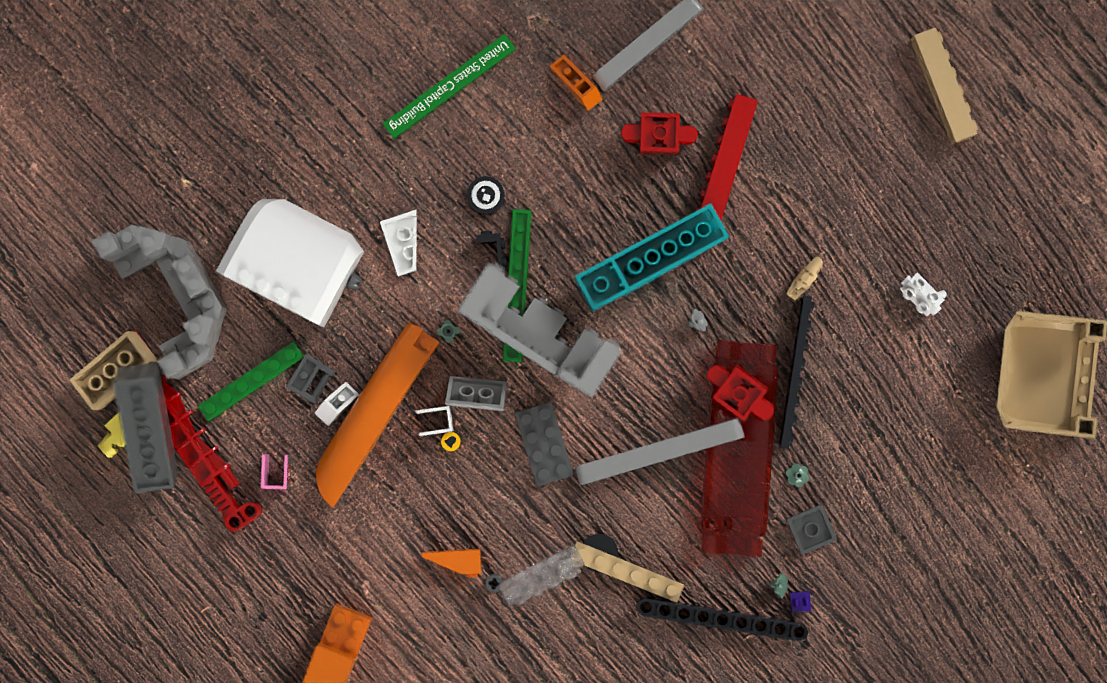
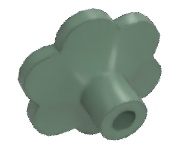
M797 463L793 464L791 468L786 470L788 484L802 487L810 478L807 474L808 468Z
M779 573L775 581L772 580L770 582V587L775 588V594H778L780 598L788 590L787 576L784 573Z

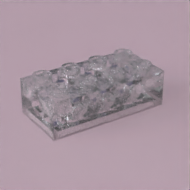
M572 544L508 577L498 586L509 606L513 604L519 606L533 596L534 598L548 589V586L552 589L560 585V582L565 580L564 578L568 581L576 577L581 572L580 568L585 563L576 546Z

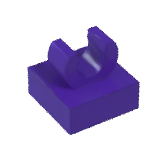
M809 591L789 592L791 612L811 611Z

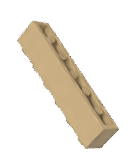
M935 27L914 35L910 40L951 145L975 136L978 130L977 124L971 119L969 114L971 112L970 106L964 101L962 96L964 95L963 88L957 83V74L954 67L950 65V56L947 49H944L942 45L943 38L941 33L937 32Z

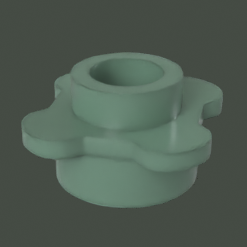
M445 320L444 325L437 330V334L444 337L447 343H451L454 336L460 333L459 327L452 325L450 320Z

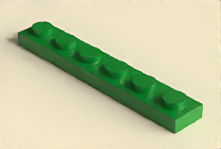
M293 341L199 404V409L207 421L210 422L301 361L304 355Z

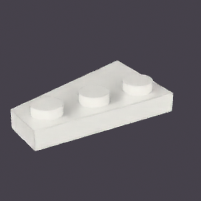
M417 210L380 221L398 277L417 271Z

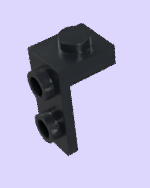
M482 231L481 235H477L478 245L497 243L498 265L502 268H507L506 257H502L501 250L505 249L504 238L500 237V233L492 234V231Z

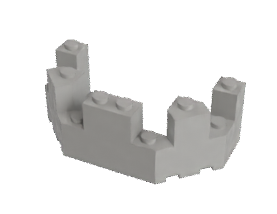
M130 225L116 234L107 232L92 240L99 256L102 259L113 262L123 280L157 262L189 321L183 324L185 332L159 345L165 357L158 360V363L166 377L181 379L211 362L221 333V326L227 312V307L192 244L167 233Z
M488 263L457 311L469 317V320L481 326L485 331L551 374L560 377L574 388L580 389L587 396L593 397L622 351L618 348L620 344L612 339L602 341L598 338L599 334L589 328L588 331L586 329L582 330L571 348L567 347L568 342L560 337L555 339V336L567 319L564 317L565 313L556 307L554 310L547 306L549 302L541 297L532 299L522 317L519 315L520 311L513 306L507 308V305L520 287L517 285L518 281L509 275L507 278L504 277L503 268L496 263L492 265Z

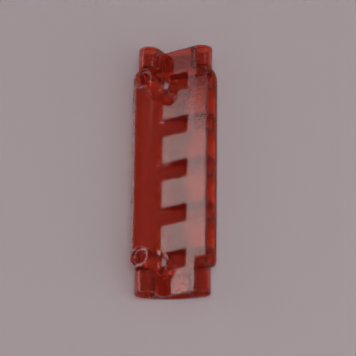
M717 340L716 361L714 365H725L726 370L731 373L738 364L768 387V391L763 397L773 404L774 413L771 418L762 420L751 412L745 421L740 419L745 437L706 448L701 510V528L703 529L701 552L762 557L763 539H757V536L764 537L766 535L778 385L777 365H771L770 362H776L777 345ZM712 382L708 427L738 419V416L713 399L714 394L719 388ZM711 519H713L715 522V526L713 529L710 527L709 524ZM724 521H727V528H723Z

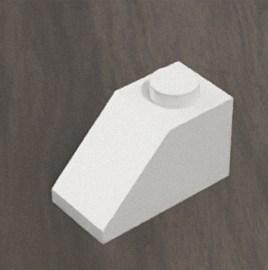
M345 382L322 402L315 414L329 426L357 399L359 394Z

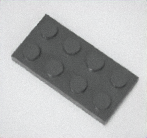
M549 402L515 413L537 487L574 476L552 403Z

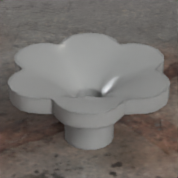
M697 309L692 310L691 320L688 322L689 326L701 332L706 331L708 323L704 318L703 312H698Z

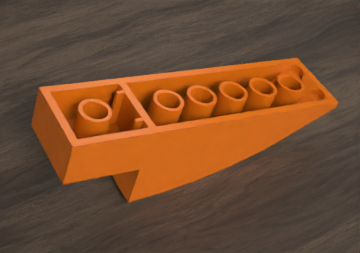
M338 603L334 605L321 641L315 648L303 683H347L373 617Z

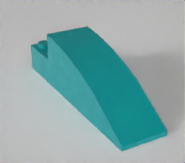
M709 204L585 270L573 279L590 311L594 312L688 262L728 239L729 235L712 204Z

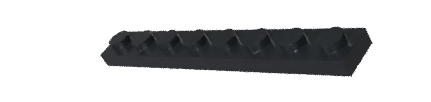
M804 295L801 298L778 448L789 449V445L792 446L794 434H791L792 426L795 427L797 419L794 411L795 407L798 408L800 397L797 396L798 388L801 389L803 378L800 377V372L805 367L803 352L807 351L808 339H806V333L810 332L811 328L809 313H812L814 309V302L811 301V296Z

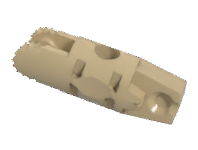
M815 257L807 267L804 266L786 293L789 298L797 301L809 289L818 277L817 274L822 269L821 267H823L822 259Z

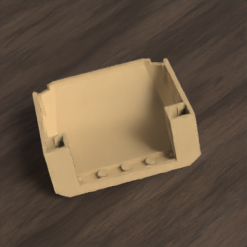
M1016 312L1004 333L996 406L1005 428L1081 438H1095L1097 418H1091L1098 346L1100 342L1106 340L1107 321Z

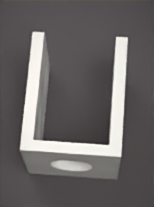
M451 406L417 410L416 414L447 410L449 429L419 433V436L454 431Z

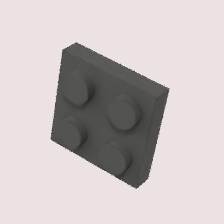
M822 504L786 519L801 555L837 540Z

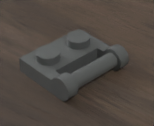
M306 354L286 387L312 403L317 404L319 401L318 397L330 377L334 376L336 371ZM319 370H323L325 373L312 394H309L307 392Z

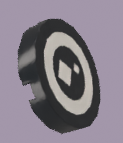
M483 176L475 179L470 184L467 190V199L474 211L489 215L502 207L505 192L498 180L493 177Z

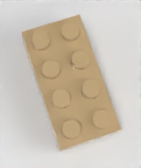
M127 331L74 375L70 381L92 410H102L116 398L113 382L119 367L156 363L158 360L137 332Z

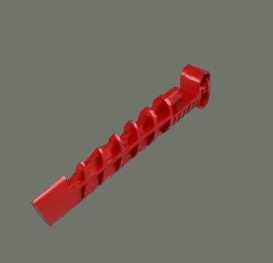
M164 375L161 379L175 450L200 486L207 490L205 493H209L211 496L209 499L214 500V506L217 505L219 508L218 512L221 511L223 513L222 517L225 520L226 528L230 531H238L245 528L262 514L261 505L258 502H248L241 507L238 505L219 477L221 476L230 490L236 488L240 483L229 469L231 465L227 464L215 453L219 449L217 446L211 449L199 438L206 431L205 428L195 433L189 418L194 412L192 410L186 411L180 396L181 393L177 392L165 381L167 377ZM250 505L255 508L253 516L248 513ZM234 517H237L240 521L238 527H235L232 523Z

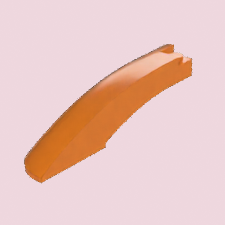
M407 323L318 462L316 470L318 490L323 499L333 508L372 451L397 408L439 345L438 340L423 332V329L414 324Z

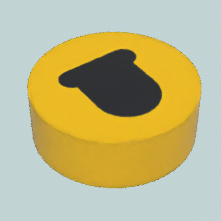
M454 432L444 434L441 439L442 447L447 451L458 449L461 443L459 435Z

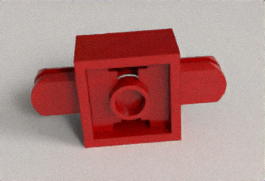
M641 112L640 124L624 125L621 137L626 143H639V154L678 155L679 144H693L698 137V132L693 126H680V114Z
M738 364L731 373L720 365H713L707 373L708 380L719 388L714 394L713 399L743 421L751 412L762 420L772 417L774 406L763 397L768 391V387Z

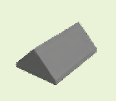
M450 376L445 405L504 411L507 382Z

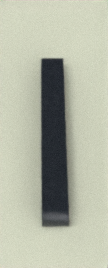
M649 597L640 598L636 604L638 612L645 617L794 641H803L808 636L807 627L798 621L680 602L676 603L674 601ZM643 602L651 604L650 609L646 612L640 609V605ZM662 605L670 607L669 612L665 615L659 612ZM682 608H687L689 611L685 618H681L678 615L679 610ZM701 611H706L708 614L704 621L698 620V613ZM720 614H725L727 617L726 622L723 624L717 623V617ZM740 617H744L746 620L745 625L742 627L736 625V620ZM759 620H763L765 623L764 628L761 630L755 628V624ZM778 623H782L784 626L783 631L780 633L774 631ZM798 626L802 627V634L795 636L794 629Z

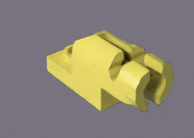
M119 412L104 425L111 433L108 432L98 444L99 449L108 458H112L119 451L117 446H125Z

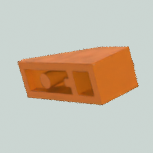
M564 54L549 66L587 111L603 100L597 87Z
M481 548L422 552L423 558L457 573L466 574V577H478V573L482 572Z

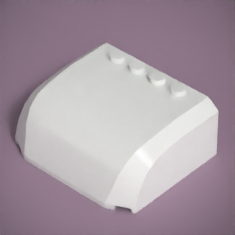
M261 199L253 205L246 215L216 272L325 327L364 251L352 234L285 199Z

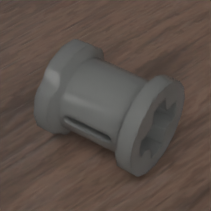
M491 574L487 577L486 588L490 592L495 593L502 589L503 579L499 574ZM493 578H496L497 582L500 583V585H496V588H493L492 584L489 583Z

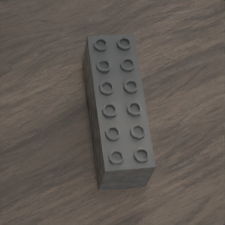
M159 363L119 367L113 384L134 493L174 488L178 467Z

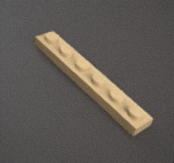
M576 541L569 558L572 561L676 603L684 587L682 583Z

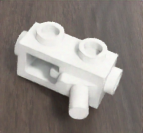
M918 272L912 278L908 275L901 282L903 286L900 290L903 292V297L911 300L916 305L919 313H924L926 316L931 313L934 316L941 310L939 305L944 301L943 298L946 297L944 290L936 292Z

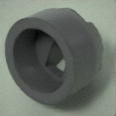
M352 273L347 288L352 290L360 289L361 287L357 283H363L361 277Z

